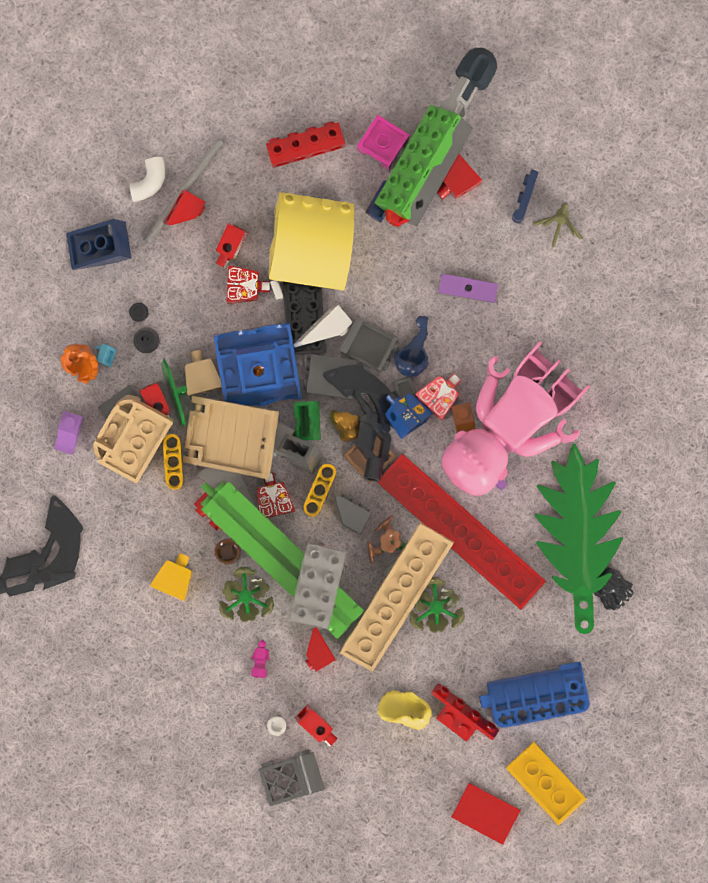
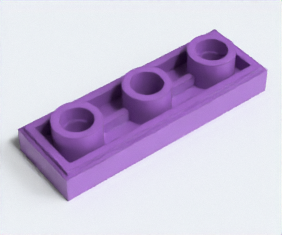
M442 274L438 293L495 303L498 284ZM470 286L472 290L467 292L465 287Z

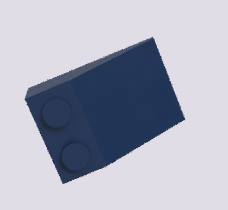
M111 219L66 233L72 270L114 264L132 259L125 221Z

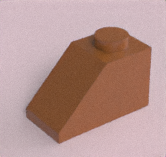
M470 402L451 406L450 409L456 434L460 431L468 432L476 429Z

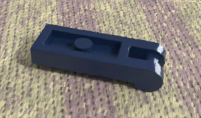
M531 169L530 175H525L523 185H526L524 192L520 191L517 200L520 206L519 209L514 211L512 220L515 223H521L524 219L538 171Z

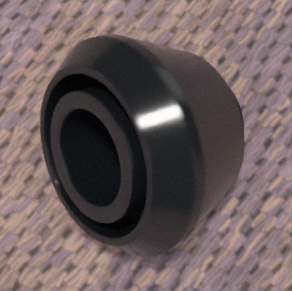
M141 328L135 333L133 343L139 352L151 353L159 345V336L151 328Z

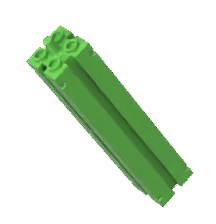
M229 481L226 483L221 482L215 489L205 482L201 488L208 496L201 503L203 506L201 510L294 597L304 553ZM339 586L329 628L327 629L337 639L364 611Z

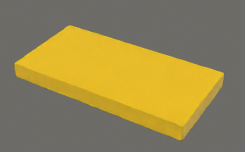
M534 741L506 767L511 775L558 825L587 799Z

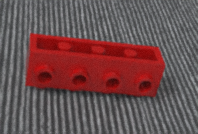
M334 121L323 124V127L317 129L315 126L310 127L300 134L292 132L283 139H280V137L272 138L269 140V143H266L272 168H276L344 148L345 141L339 122L334 123Z

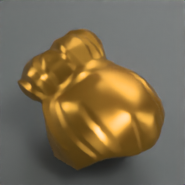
M332 410L330 420L334 428L339 431L340 439L343 442H348L358 438L361 422L359 421L360 416L352 415L349 412Z

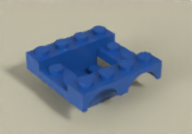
M289 322L213 334L224 401L248 406H264L281 400L302 399ZM255 366H262L264 372L261 375H255L253 373Z

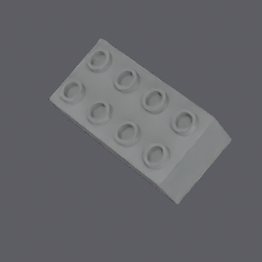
M306 543L290 610V621L325 629L329 628L345 560V551Z

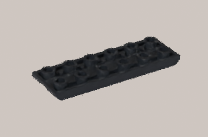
M283 281L286 322L290 323L294 344L324 315L322 287ZM321 340L294 347L295 355L326 353V342Z

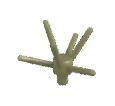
M566 203L561 204V208L557 210L556 215L533 223V226L542 224L543 227L549 225L554 220L558 223L552 247H555L561 225L565 223L573 236L576 235L579 239H582L581 234L569 220V205Z

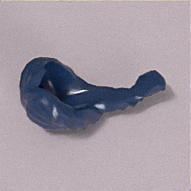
M427 316L417 317L416 325L420 330L417 336L394 355L396 368L404 376L416 377L427 369L429 365V357L423 348L424 341L428 335L427 325L429 318Z

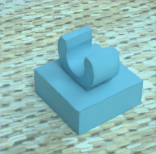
M105 344L101 346L96 345L95 348L100 350L98 356H96L98 363L111 368L117 350Z

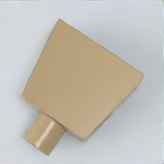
M201 350L190 352L193 363L185 365L188 397L222 389L221 379L212 359L204 360Z

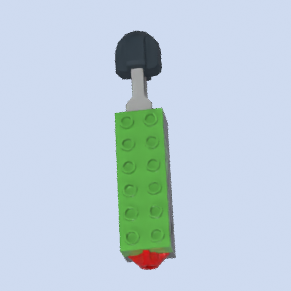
M478 47L469 50L455 71L459 81L450 97L444 100L440 107L430 104L375 201V204L385 211L386 221L389 224L400 227L404 223H409L417 227L473 129L465 121L467 117L466 109L477 89L485 90L489 86L496 73L497 61L489 50Z

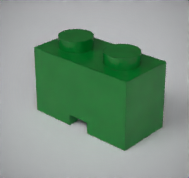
M293 402L294 418H296L295 437L304 441L321 440L319 402Z

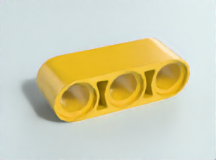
M168 434L163 439L166 485L172 490H180L184 485L182 443L177 435ZM171 438L177 439V446L174 448H169L167 445L168 440ZM172 457H176L179 460V464L176 467L169 466V460ZM178 476L180 478L178 486H171L170 479L172 477Z
M324 464L320 467L306 498L303 509L309 517L319 515L334 482L336 469L331 464ZM325 468H330L333 471V475L330 478H325L322 475V471ZM319 485L325 488V493L321 496L316 495L314 492L315 488ZM315 503L318 506L317 511L309 513L307 511L308 504Z

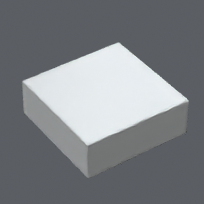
M278 280L271 281L270 284L277 302L282 301L284 297Z

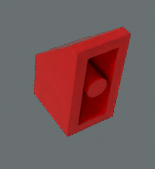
M181 190L164 224L171 226L196 219L197 216L200 217L205 209V206H203L205 201L186 190Z
M317 627L313 628L306 654L308 659L305 660L310 670L314 669L316 672L336 660Z

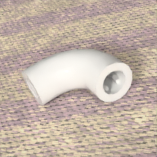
M153 157L145 160L146 177L139 182L129 184L133 202L147 199L161 188L165 179L163 157Z

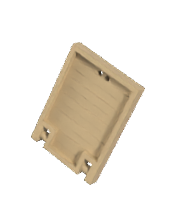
M192 396L191 403H195V410H190L185 442V448L189 449L188 455L183 456V462L264 479L269 478L279 411ZM203 405H205V412H202Z

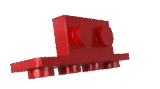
M437 683L431 694L445 704L444 708L437 715V720L466 742L476 730H479L490 740L496 737L499 729L494 723L486 720L477 710L465 704L464 700L452 694L447 687Z

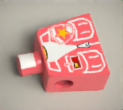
M454 373L446 381L441 376H438L418 391L415 397L442 421L459 396V393L454 388L461 380Z

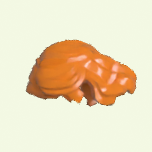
M77 343L68 345L65 348L64 354L60 357L62 368L72 376L79 375L77 378L79 382L87 384L89 380H95L98 375V361L87 345Z

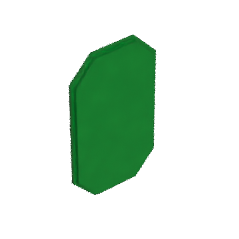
M164 358L161 362L163 375L177 420L183 428L186 424L178 395H185L187 387H175L169 365Z

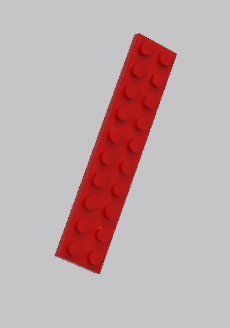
M401 454L381 476V480L377 482L420 522L452 540L453 545L451 549L518 609L522 610L546 582L545 579L405 455Z

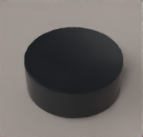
M135 303L129 310V315L135 322H143L149 314L148 308L143 303Z

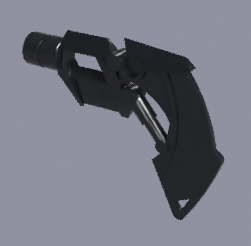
M362 364L342 366L325 371L323 377L345 397L352 395L365 414L359 418L361 422L355 445L365 459H367L363 478L368 481L379 482L381 480L383 464L385 461H388L392 439L389 432L393 426L386 417V412L391 407L386 397L391 391L381 380L365 370ZM361 394L369 396L375 406L376 413L365 402ZM376 435L381 440L378 457L373 453Z
M52 496L50 499L45 529L50 531L51 534L45 547H43L40 554L36 550H32L28 554L12 558L6 557L5 567L0 576V594L7 593L11 597L34 591L35 585L42 582L44 583L43 590L75 578L76 573L74 571L79 558L80 533L83 531V526L70 509L56 496ZM56 501L61 507L54 506V502ZM56 539L60 548L55 559L45 569L38 571V566L42 567L45 565ZM29 574L26 583L7 587V579Z

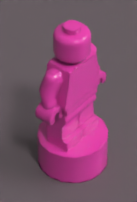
M261 640L258 642L259 648L254 649L251 657L252 660L255 659L251 677L266 678L267 675L265 668L266 661H270L269 650L265 649L266 642Z

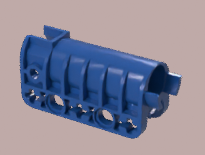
M581 662L559 665L555 669L487 682L488 694L479 696L481 708L491 707L495 724L502 728L583 713L590 706ZM571 683L575 684L574 689H571ZM578 699L583 701V704L580 705L581 708L578 706L570 707L569 703H577ZM562 702L564 704V710L558 713L556 710L557 703ZM539 706L544 709L550 708L551 712H543V716L538 713L532 714L531 710H540ZM524 709L527 716L524 720H519L517 714L520 710ZM502 713L505 716H513V719H506L504 724L498 721Z

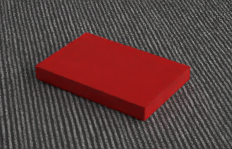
M468 783L451 818L503 845L521 810Z

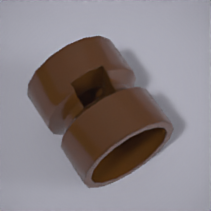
M223 539L217 543L215 556L221 563L230 565L236 563L240 558L241 549L235 541Z

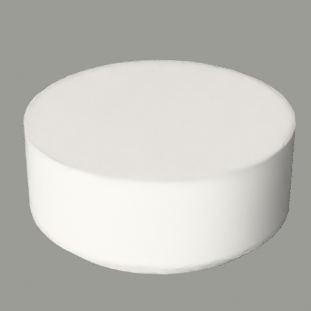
M279 716L272 717L267 723L269 733L274 736L283 734L287 727L286 721Z

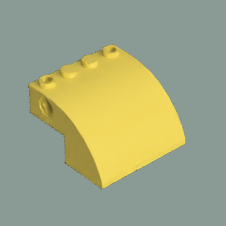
M279 192L275 206L274 237L269 252V279L344 290L353 245L354 204Z

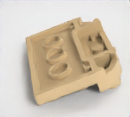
M125 395L113 407L96 437L93 448L98 458L97 461L100 464L137 484L174 419L141 402L140 397Z

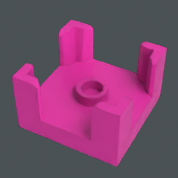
M377 114L358 143L357 151L363 155L368 154L389 171L401 148L408 142L409 134Z

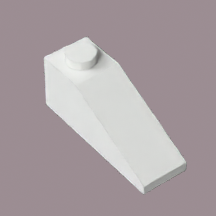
M339 305L331 307L293 346L299 347L338 335L343 336L349 331L348 327L353 322Z

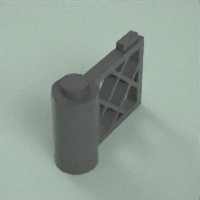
M308 749L298 752V757L276 764L273 761L261 764L262 768L259 769V773L270 806L325 790L314 752L310 753ZM293 763L295 769L292 777L282 772L285 765ZM273 770L278 773L274 782L266 779L264 771ZM280 775L290 779L286 789L276 784ZM292 781L300 785L301 793L293 794L288 791ZM274 787L284 792L281 799L273 801L271 795Z

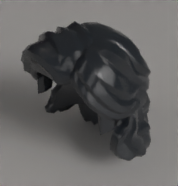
M606 567L597 578L611 573L612 576L594 595L600 597L606 610L620 609V606L625 605L624 601L628 602L629 598L634 594L631 589L633 584L624 579L620 571Z

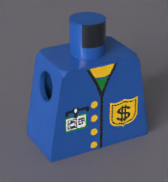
M393 391L386 397V400L391 404V407L386 412V417L401 439L426 423L433 414L412 394H407L400 398Z

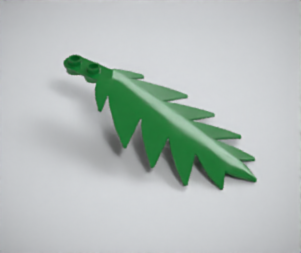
M573 444L568 455L566 467L555 461L551 462L554 475L565 494L542 485H537L543 497L564 519L535 514V517L545 529L565 546L536 541V544L552 565L567 578L552 576V579L559 587L573 594L575 628L581 634H588L594 628L593 593L599 591L608 582L612 574L608 573L599 578L597 577L612 560L623 538L620 537L597 545L595 544L615 523L621 514V510L594 517L609 497L616 482L612 481L589 493L597 475L599 459L585 466L581 453L576 444ZM583 601L587 602L585 609L580 607V603ZM583 621L588 622L587 628L581 627Z

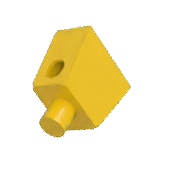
M179 553L175 563L167 560L150 586L185 601L193 571L185 568L190 557Z

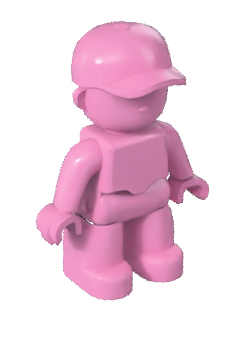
M541 341L520 363L514 372L513 380L496 405L494 404V399L499 383L498 380L505 378L511 370L507 368L502 373H497L494 370L493 366L498 363V356H494L488 362L486 369L488 376L485 379L476 403V413L480 421H482L481 426L483 429L458 432L454 436L455 441H452L446 447L442 455V468L453 485L473 496L483 495L492 490L498 483V480L502 481L507 476V451L510 453L516 452L524 457L535 456L560 442L570 443L579 436L580 430H573L569 436L562 432V427L567 422L563 419L556 427L555 432L530 438L553 418L567 412L590 388L588 385L582 390L575 386L567 377V373L570 371L569 368L547 392L539 386L561 362L558 360L553 364L542 356L538 350L542 344Z

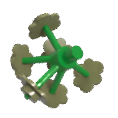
M243 566L233 572V576L242 578L243 587L239 585L237 580L233 582L230 580L226 581L225 588L222 590L225 599L229 602L233 599L237 601L230 606L222 600L219 601V611L224 618L233 620L234 612L232 609L241 602L243 604L239 606L240 610L237 611V615L242 622L254 621L255 616L259 614V609L253 603L249 604V602H254L263 607L261 611L263 618L266 614H270L273 611L274 600L272 596L267 598L265 603L257 600L260 597L265 598L270 590L269 585L265 583L263 578L259 580L253 578L251 586L247 590L246 577L254 575L255 570Z
M432 577L426 586L428 589H433L434 601L429 596L428 591H423L415 604L416 611H428L421 616H418L413 611L409 613V621L414 628L424 630L422 619L429 615L426 625L432 633L443 632L445 627L448 626L449 621L444 618L443 614H439L440 612L453 617L451 620L452 628L462 624L464 621V608L457 609L455 613L446 610L449 608L454 609L456 603L459 602L460 598L453 589H442L440 591L441 596L438 598L437 588L446 584L445 581L438 577Z

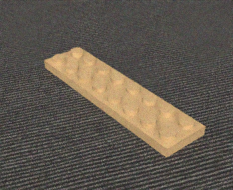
M419 522L339 653L373 672L450 550L453 541Z

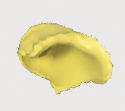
M392 690L385 693L377 710L381 719L388 722L401 723L416 730L427 726L432 716L429 704L409 691L404 693Z

